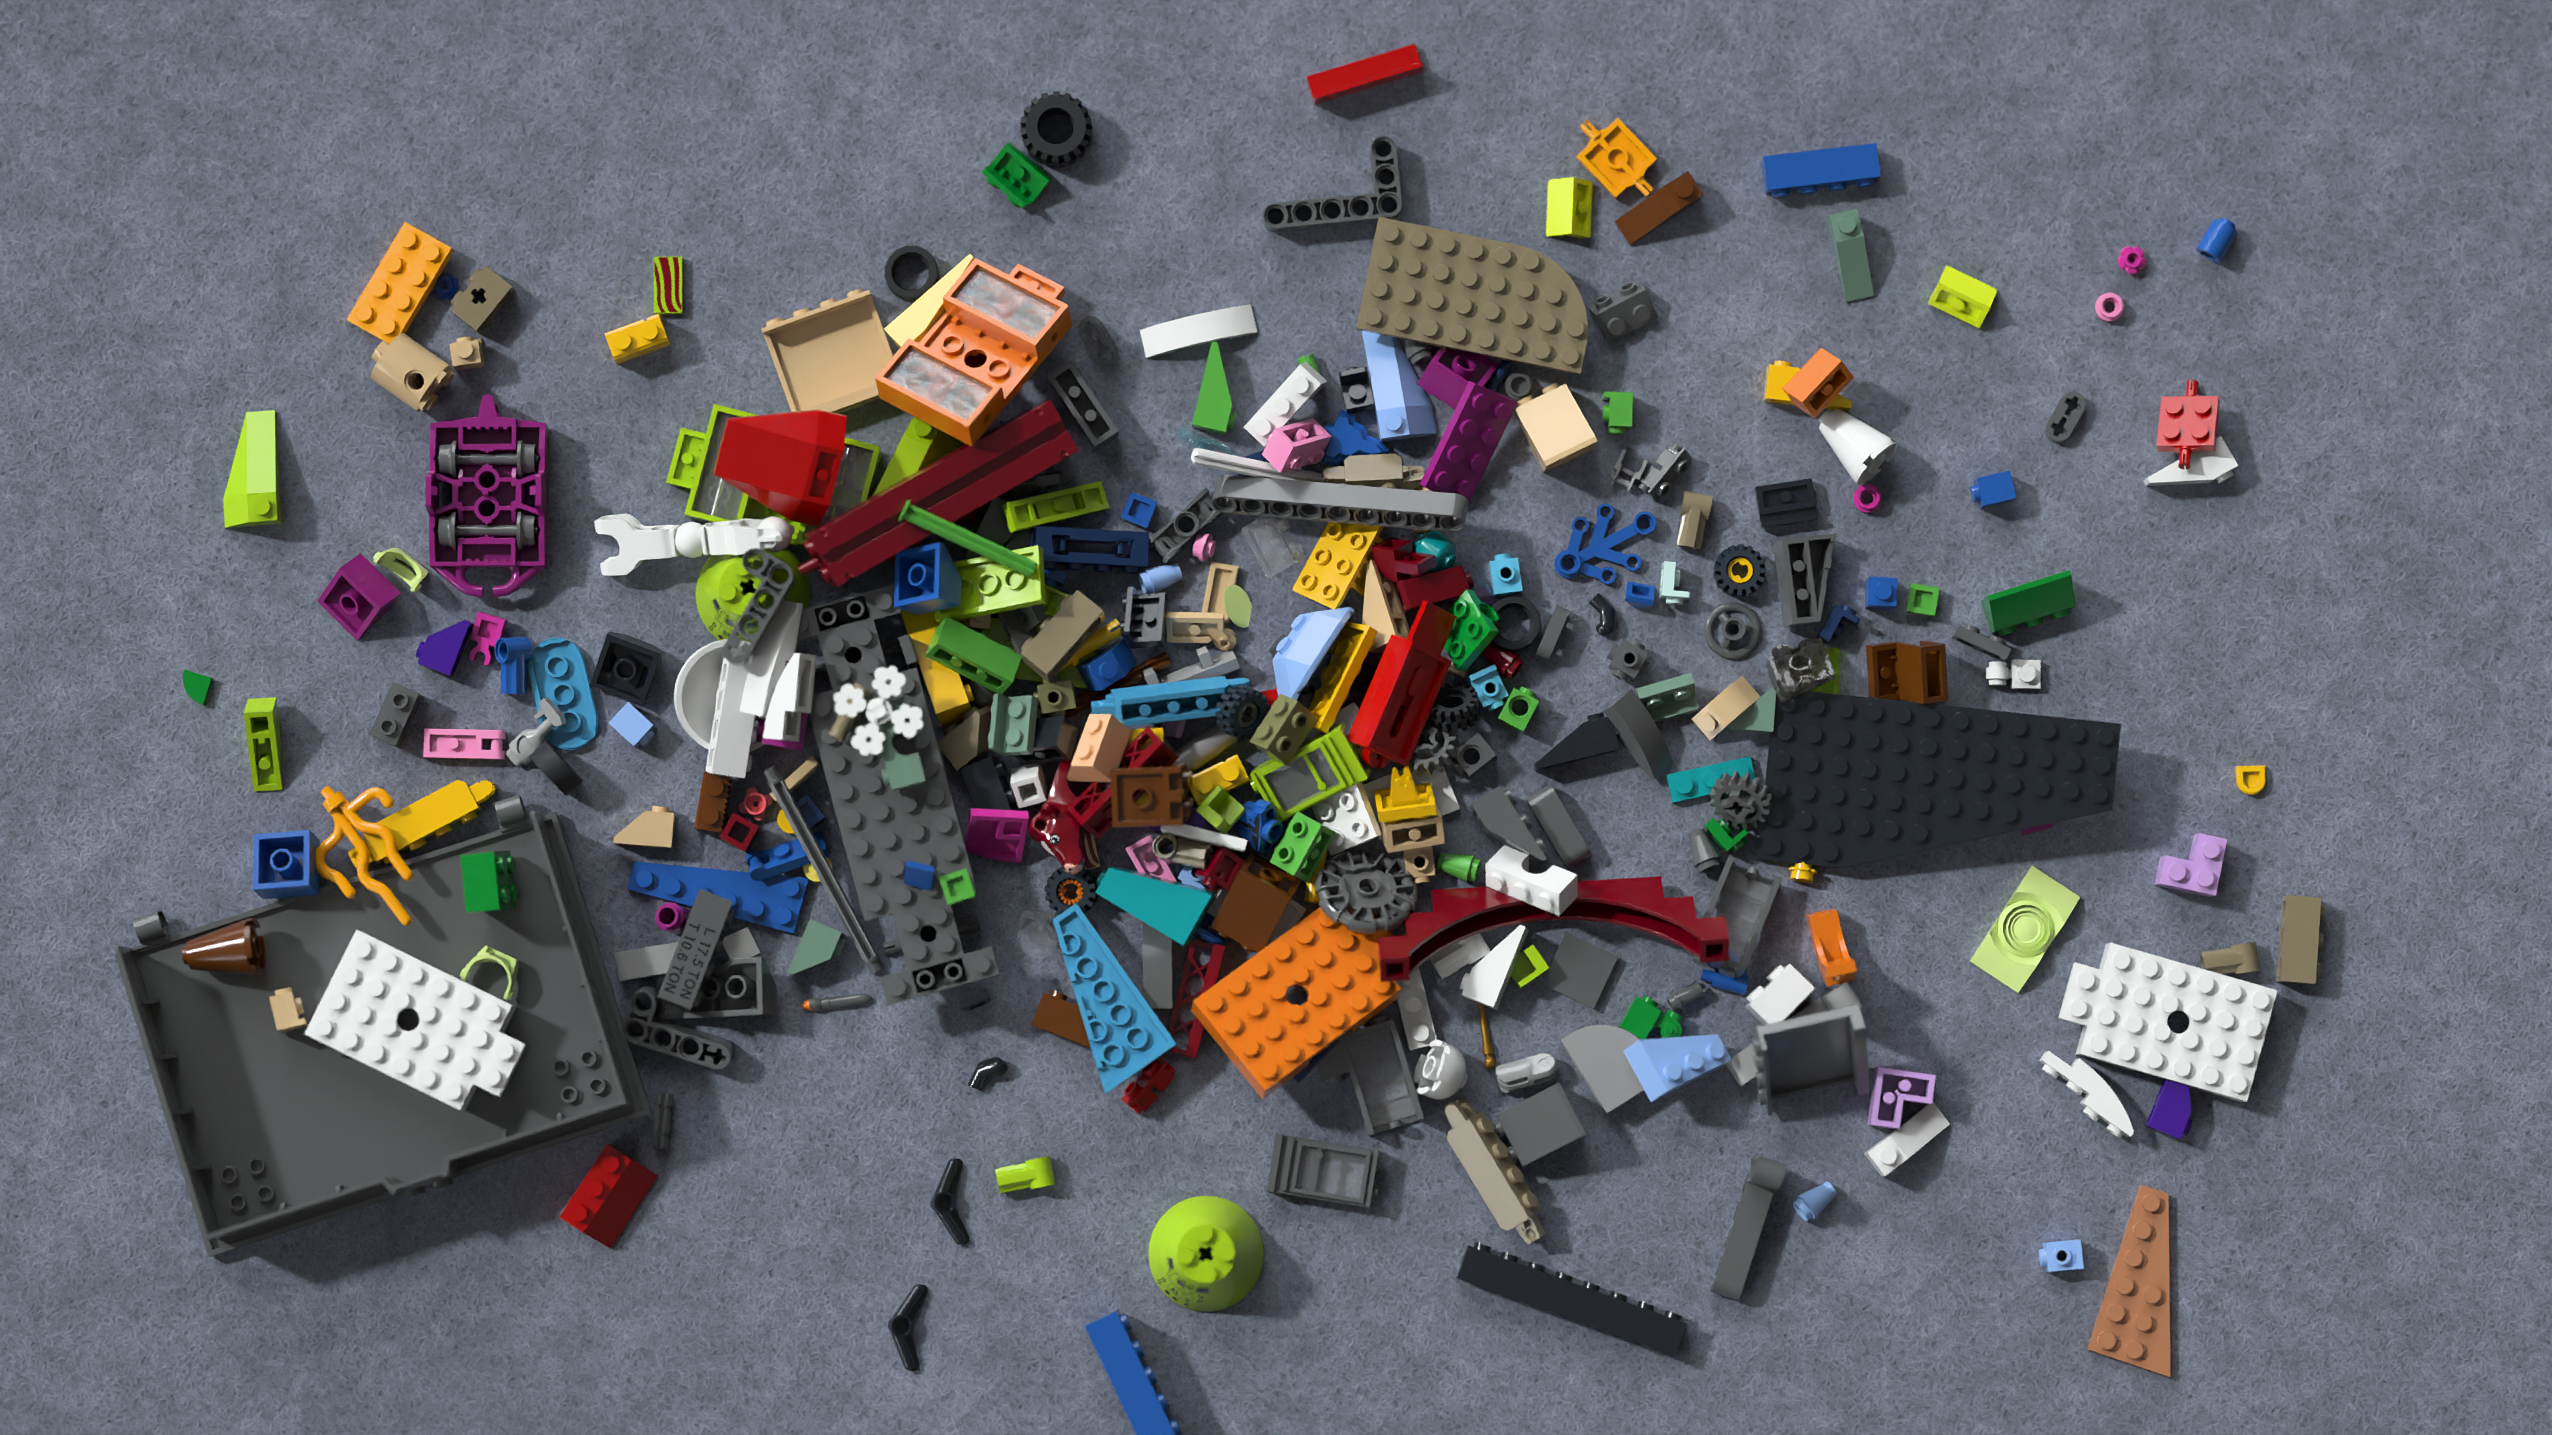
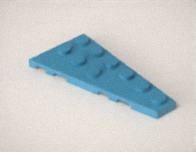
M1076 903L1054 918L1053 924L1106 1095L1175 1047L1176 1043Z

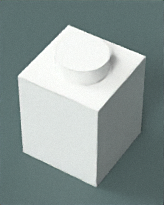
M1040 763L1027 764L1012 769L1010 784L1019 808L1047 801L1048 784Z

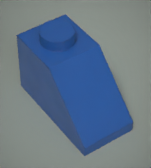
M1121 638L1076 667L1088 690L1097 691L1105 689L1126 676L1137 664V661L1125 639Z

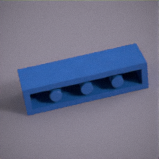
M1877 143L1763 156L1761 160L1765 194H1772L1773 198L1787 197L1790 195L1789 191L1801 190L1802 195L1814 194L1818 192V188L1829 187V191H1840L1846 189L1848 184H1857V188L1874 186V181H1878L1881 177Z

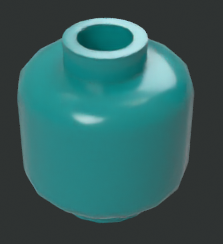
M1438 531L1422 533L1413 546L1414 552L1435 555L1437 566L1429 570L1432 573L1450 569L1457 558L1454 542Z

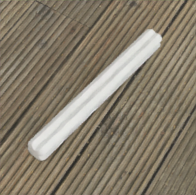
M1201 448L1193 449L1191 461L1194 465L1253 477L1324 483L1322 474L1317 472L1292 469L1280 473L1268 462Z

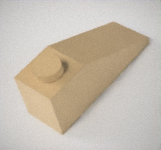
M1370 560L1367 562L1362 625L1371 626L1378 631L1370 652L1383 654L1391 634L1407 639L1410 629L1394 581L1383 575L1377 567L1375 560Z

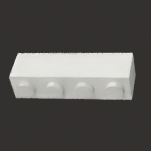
M725 657L723 658L705 770L709 773L745 778L746 772H749L751 769L752 756L749 755L750 743L754 744L757 729L753 726L755 715L740 711L751 661H748L743 666H735L728 662Z

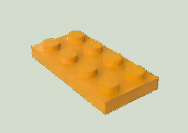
M404 222L348 316L347 321L378 339L385 340L389 344L399 334H406L455 250Z

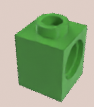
M1522 686L1520 690L1514 688L1497 720L1523 733L1539 703V700L1535 699L1536 694ZM1523 701L1527 705V713L1522 716L1514 714L1511 709L1512 703Z

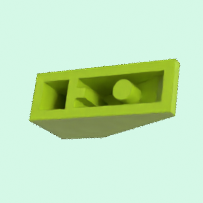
M277 697L248 699L244 710V720L253 791L282 790L281 739Z

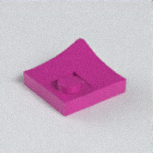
M971 808L967 829L963 838L966 851L999 861L1021 863L1029 821L1028 811Z

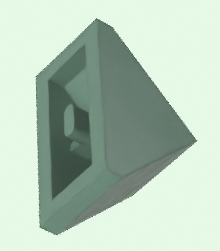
M1772 687L1727 726L1730 731L1773 733L1776 702L1775 689Z

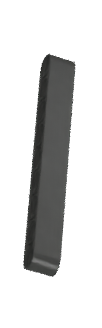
M1222 475L1217 478L1211 503L1215 510L1228 514L1445 532L1461 531L1465 526L1468 500L1456 493L1237 475Z

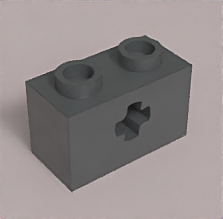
M393 682L369 734L400 748L423 695Z

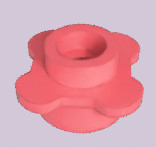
M750 787L746 791L747 795L744 798V802L739 804V810L741 813H749L754 816L755 820L761 821L765 818V811L772 804L773 800L770 795H763L755 787ZM754 801L758 802L757 807L753 806Z

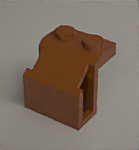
M1926 640L1920 641V645L1898 641L1866 645L1870 698L1900 699L1920 704L1948 701L1946 648L1944 643Z

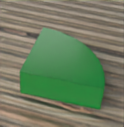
M184 670L183 685L187 694L195 702L205 706L213 678Z

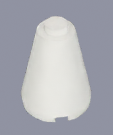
M1839 408L1835 410L1828 409L1819 419L1821 423L1819 430L1853 481L1857 484L1864 485L1881 471L1878 467L1884 460L1889 462L1898 448V444L1893 439Z

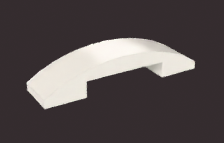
M1251 305L1196 314L1140 330L1146 358L1212 341L1257 333Z

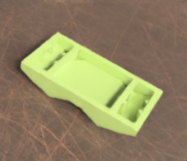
M2031 866L1970 962L2018 993L2039 964L2055 936L2065 924L2080 896L2034 866Z

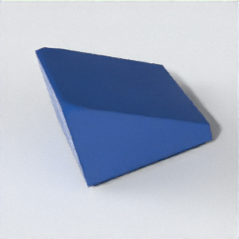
M908 860L905 865L904 884L931 890L936 869L933 866Z

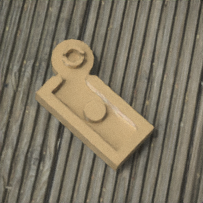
M1167 612V642L1209 643L1214 641L1215 646L1224 651L1231 650L1236 645V634L1232 630L1225 628L1224 613Z

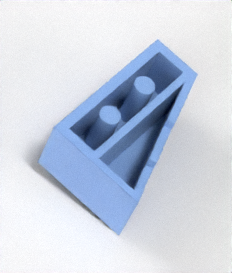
M1718 1034L1638 1040L1623 1051L1651 1102L1716 1071L1732 1060Z

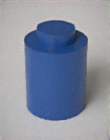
M2225 218L2220 220L2214 219L2197 246L2196 251L2209 260L2220 264L2238 235V232L2235 230L2236 225Z

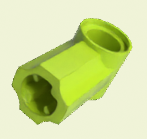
M1050 1156L1027 1160L1023 1164L995 1169L1000 1193L1029 1187L1030 1189L1056 1184Z

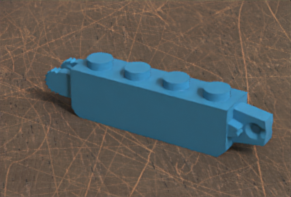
M1225 676L1111 689V694L1106 695L1105 700L1091 702L1092 714H1111L1125 726L1215 716V712L1221 709L1216 707L1217 703H1223L1224 701L1221 698L1223 693L1229 695L1227 690L1230 687L1235 689V685L1250 687V680L1246 678L1226 680Z

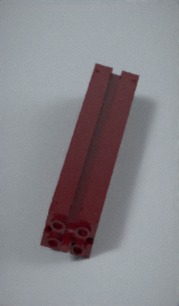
M1043 400L1030 409L1021 412L984 433L973 447L965 444L820 525L818 528L804 534L807 541L803 543V546L810 558L813 557V559L797 568L803 577L817 570L824 583H831V585L838 587L849 579L856 577L932 534V532L904 519L898 521L907 500H911V505L951 523L1079 450L1068 430L1066 431L1061 422L1062 419L1052 401Z

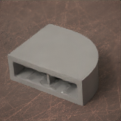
M1592 1025L1578 1029L1559 1041L1604 1113L1607 1114L1644 1090L1623 1052L1639 1039L1630 1032L1615 1026Z

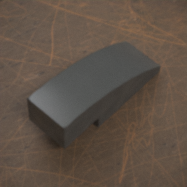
M1632 689L1620 695L1603 711L1620 733L1617 735L1619 741L1651 780L1657 778L1673 763L1661 732Z
M1143 922V998L1151 1009L1173 1008L1172 939Z

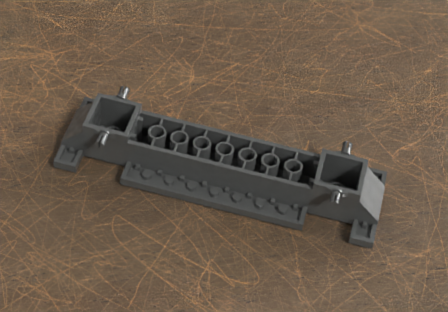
M895 585L802 609L797 642L819 637L825 663L815 666V671L817 672H815L814 678L828 674L833 691L812 696V707L809 715L864 920L867 922L893 914L899 939L883 943V947L895 946L886 949V955L903 950L908 970L880 977L888 1006L1000 975L993 947L966 953L964 933L981 929L979 924L968 927L969 925L979 923L978 918L961 922L956 916L953 904H947L939 879L941 876L967 868L974 892L977 891L918 669L913 668L899 672L906 678V683L900 687L901 694L898 696L891 695L890 698L885 700L889 701L904 697L910 708L919 707L922 710V718L920 720L923 721V728L917 730L916 735L912 738L905 737L903 733H897L894 738V748L901 755L920 754L927 783L894 792L891 789V785L885 786L881 770L886 769L884 758L878 759L877 755L871 753L863 756L860 753V749L852 746L851 740L857 735V727H866L869 724L866 709L859 713L861 717L859 721L854 722L844 743L828 735L839 716L835 711L837 703L834 700L835 693L840 692L841 687L845 684H850L854 687L855 683L872 692L866 700L867 704L875 698H881L878 695V690L872 686V682L876 679L875 671L880 667L888 669L889 657L903 654L900 643L886 646L881 639L876 620L902 613L901 609L894 607ZM851 649H859L861 651L862 658L858 663L851 664L847 662L846 656ZM887 680L886 684L890 685L891 680ZM867 738L866 741L868 743L871 742V738ZM909 860L933 866L936 869L931 890L904 884L906 861L908 862ZM932 926L936 929L937 937L934 941L924 942L922 940L921 933L925 927Z

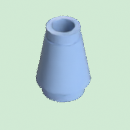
M1177 563L1144 568L1143 572L1138 573V580L1144 594L1158 593L1177 581L1182 580V573Z
M1826 1181L1824 1184L1798 1195L1797 1200L1793 1202V1206L1803 1220H1814L1833 1198L1837 1196L1834 1187Z

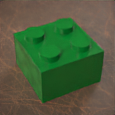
M510 851L460 855L466 913L516 908L515 902H518L519 899L518 888L513 883L516 863Z

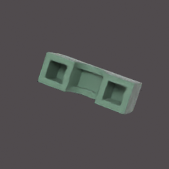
M904 697L888 701L892 712L900 710L902 705L907 704ZM891 717L883 724H876L879 727V732L885 735V740L881 743L883 746L882 752L877 754L878 759L884 758L886 769H882L881 772L885 786L891 785V789L895 792L927 783L920 754L901 755L896 752L894 738L897 733L894 731L895 724L891 721ZM907 718L905 723H909L910 719Z

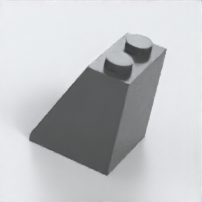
M1560 1082L1495 1115L1498 1121L1493 1123L1501 1138L1507 1137L1511 1145L1507 1149L1514 1164L1519 1162L1521 1166H1525L1586 1134Z

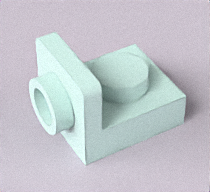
M1664 561L1661 569L1659 598H1665L1667 604L1683 605V600L1690 599L1691 592L1674 591V587H1679L1680 570L1675 569L1676 562Z

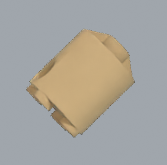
M404 333L399 334L390 344L385 340L382 341L371 356V359L376 364L371 372L370 379L417 412L424 411L425 409L430 411L439 400V396L436 393L442 385L446 387L455 375L450 370V365ZM421 375H422L423 378H424V385H423V386H422L421 383H420Z

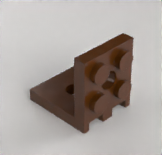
M1175 762L1170 767L1112 768L1113 827L1183 825L1189 820L1191 814H1194V799L1188 795V788L1193 785L1192 768H1187V762ZM1137 789H1144L1148 792L1149 801L1147 804L1139 805L1134 801L1133 794Z

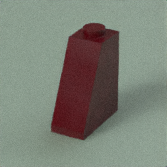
M1462 565L1397 582L1396 585L1405 615L1419 611L1423 600L1434 605H1440L1458 599L1466 589L1470 590L1469 588L1474 587L1470 572H1464Z

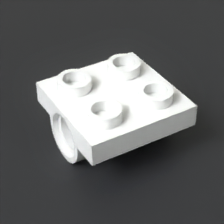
M1362 782L1312 806L1317 821L1336 832L1328 847L1331 855L1369 842L1375 837L1382 835Z

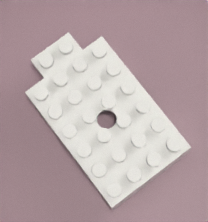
M359 930L355 931L305 1032V1035L462 1111L466 1110L477 1086L501 1097L526 1047V1044L504 1034L516 1006ZM407 1008L414 1009L420 1018L417 1028L411 1031L402 1030L397 1021L399 1013Z
M2108 943L2105 945L2099 969L2076 962L2073 963L2058 1018L2083 1025L2075 1055L2186 1084L2190 1088L2239 1102H2247L2277 990L2114 943ZM2174 1011H2182L2189 1018V1027L2183 1033L2172 1032L2167 1024L2169 1015Z

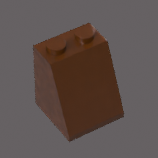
M1251 852L1210 927L1214 928L1220 936L1238 941L1244 949L1259 953L1267 945L1302 879Z

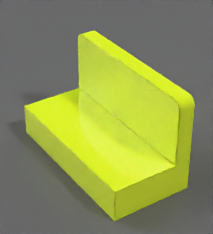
M1576 177L1549 180L1547 236L1591 237L1593 181Z
M1946 266L1928 304L1980 328L1992 305L1997 290L1952 267Z

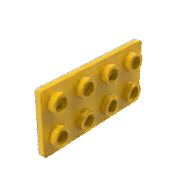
M1328 522L1293 586V591L1330 609L1340 608L1349 589L1364 596L1367 562L1374 560L1372 546L1383 541L1378 536L1384 526Z

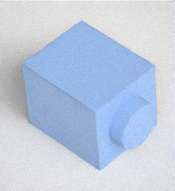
M629 702L609 722L635 748L640 744L643 747L646 746L655 736L652 731L656 727Z

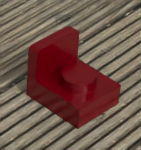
M1218 846L1206 870H1197L1195 876L1202 880L1201 885L1212 892H1217V890L1229 891L1245 861L1227 848Z

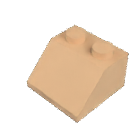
M1090 714L1067 779L1069 781L1111 782V769L1119 767L1131 730L1111 714Z

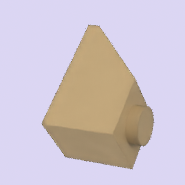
M652 806V811H644L614 837V844L673 849L676 815L675 813H669V807Z

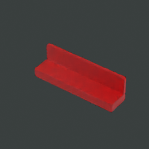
M1411 44L1306 76L1314 105L1421 73L1423 72L1424 65L1420 61L1415 44Z

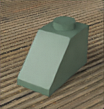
M809 919L787 973L795 976L831 961L834 955L840 956L846 940L841 939L843 933Z

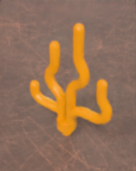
M330 786L325 787L320 792L326 799L322 805L333 818L335 828L330 837L323 841L315 850L317 872L323 878L335 882L347 898H354L356 891L347 878L339 871L329 868L325 862L326 854L339 844L345 834L358 852L357 875L361 883L368 890L379 894L402 925L409 926L412 923V918L393 892L384 883L374 880L370 876L369 849L356 831L357 829L360 832L376 834L383 838L386 855L404 880H412L413 872L399 855L396 838L392 831L384 825L364 821L357 813L373 799L380 800L383 806L388 809L394 806V800L384 789L374 787L364 791L349 803L341 791L335 793Z

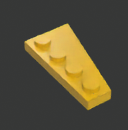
M1347 621L1339 633L1337 641H1334L1328 652L1332 656L1329 665L1322 668L1320 674L1321 689L1314 692V698L1309 707V711L1318 717L1312 730L1328 733L1329 729L1334 725L1336 715L1342 703L1347 699L1349 689L1355 677L1360 673L1361 665L1368 651L1374 645V639L1378 631L1371 626Z

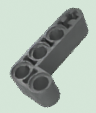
M759 548L747 550L743 555L742 564L745 570L751 576L760 580L761 583L723 648L726 660L735 666H743L751 659L795 582V574L789 565ZM755 555L764 558V564L758 570H753L749 567V560ZM778 570L788 571L789 578L786 583L777 584L774 582V574ZM764 595H772L774 597L773 606L769 609H762L759 606L760 598ZM757 620L760 627L755 634H747L745 632L744 626L747 621ZM741 634L746 640L752 641V643L748 645L744 642L741 647L744 655L742 657L736 656L733 659V653L730 650L732 647L738 648L742 640L737 637Z
M643 986L635 992L630 1000L622 1027L623 1036L628 1042L713 1069L725 1068L734 1057L735 1049L729 1040L657 1018L656 1014L660 1000L657 999L659 992L656 988ZM639 996H648L652 1001V1006H642L639 1002ZM631 1023H640L644 1028V1033H634L631 1029ZM662 1030L667 1031L671 1035V1042L665 1043L661 1041L658 1032ZM686 1040H695L699 1045V1050H689L686 1046ZM707 1044H709L707 1054L703 1055L702 1053L705 1051ZM718 1048L722 1049V1055H724L722 1059L717 1058L718 1053L716 1051Z

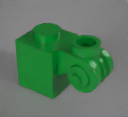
M1643 995L1641 999L1638 997L1634 998L1618 1028L1630 1032L1639 1040H1645L1652 1028H1660L1659 1035L1661 1038L1680 1037L1683 1017L1671 1010H1668L1666 1014L1656 1008L1658 1005L1656 1001Z

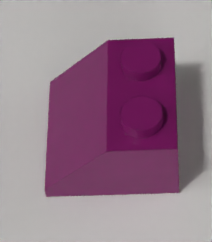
M1441 347L1430 361L1417 385L1455 410L1468 382L1472 381L1485 387L1499 364L1484 355Z
M360 553L339 568L317 602L358 641L393 606L401 592Z

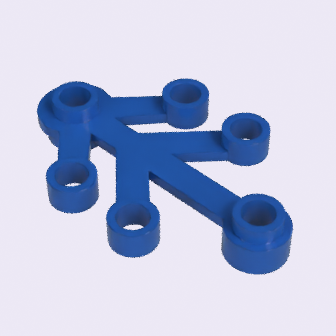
M1607 503L1601 504L1597 509L1598 519L1590 545L1580 552L1578 551L1582 535L1587 532L1589 522L1584 517L1575 518L1572 522L1573 532L1568 548L1561 551L1555 558L1554 566L1556 572L1564 578H1573L1580 573L1597 578L1601 583L1609 585L1616 579V572L1613 568L1604 567L1601 569L1584 562L1597 557L1626 566L1625 568L1628 571L1638 570L1641 566V559L1637 554L1627 555L1610 548L1637 534H1651L1656 527L1654 515L1646 511L1640 512L1635 516L1631 525L1604 538L1608 522L1614 515V508ZM1601 508H1609L1611 515L1606 518L1602 517L1600 514ZM1641 519L1648 520L1649 528L1641 529L1639 521ZM1579 520L1586 524V528L1582 531L1575 528V523ZM1630 557H1634L1638 561V565L1634 568L1629 567L1627 564V560ZM1571 559L1574 562V567L1566 569L1563 566L1564 560ZM1604 571H1610L1613 574V578L1610 581H1605L1602 578Z

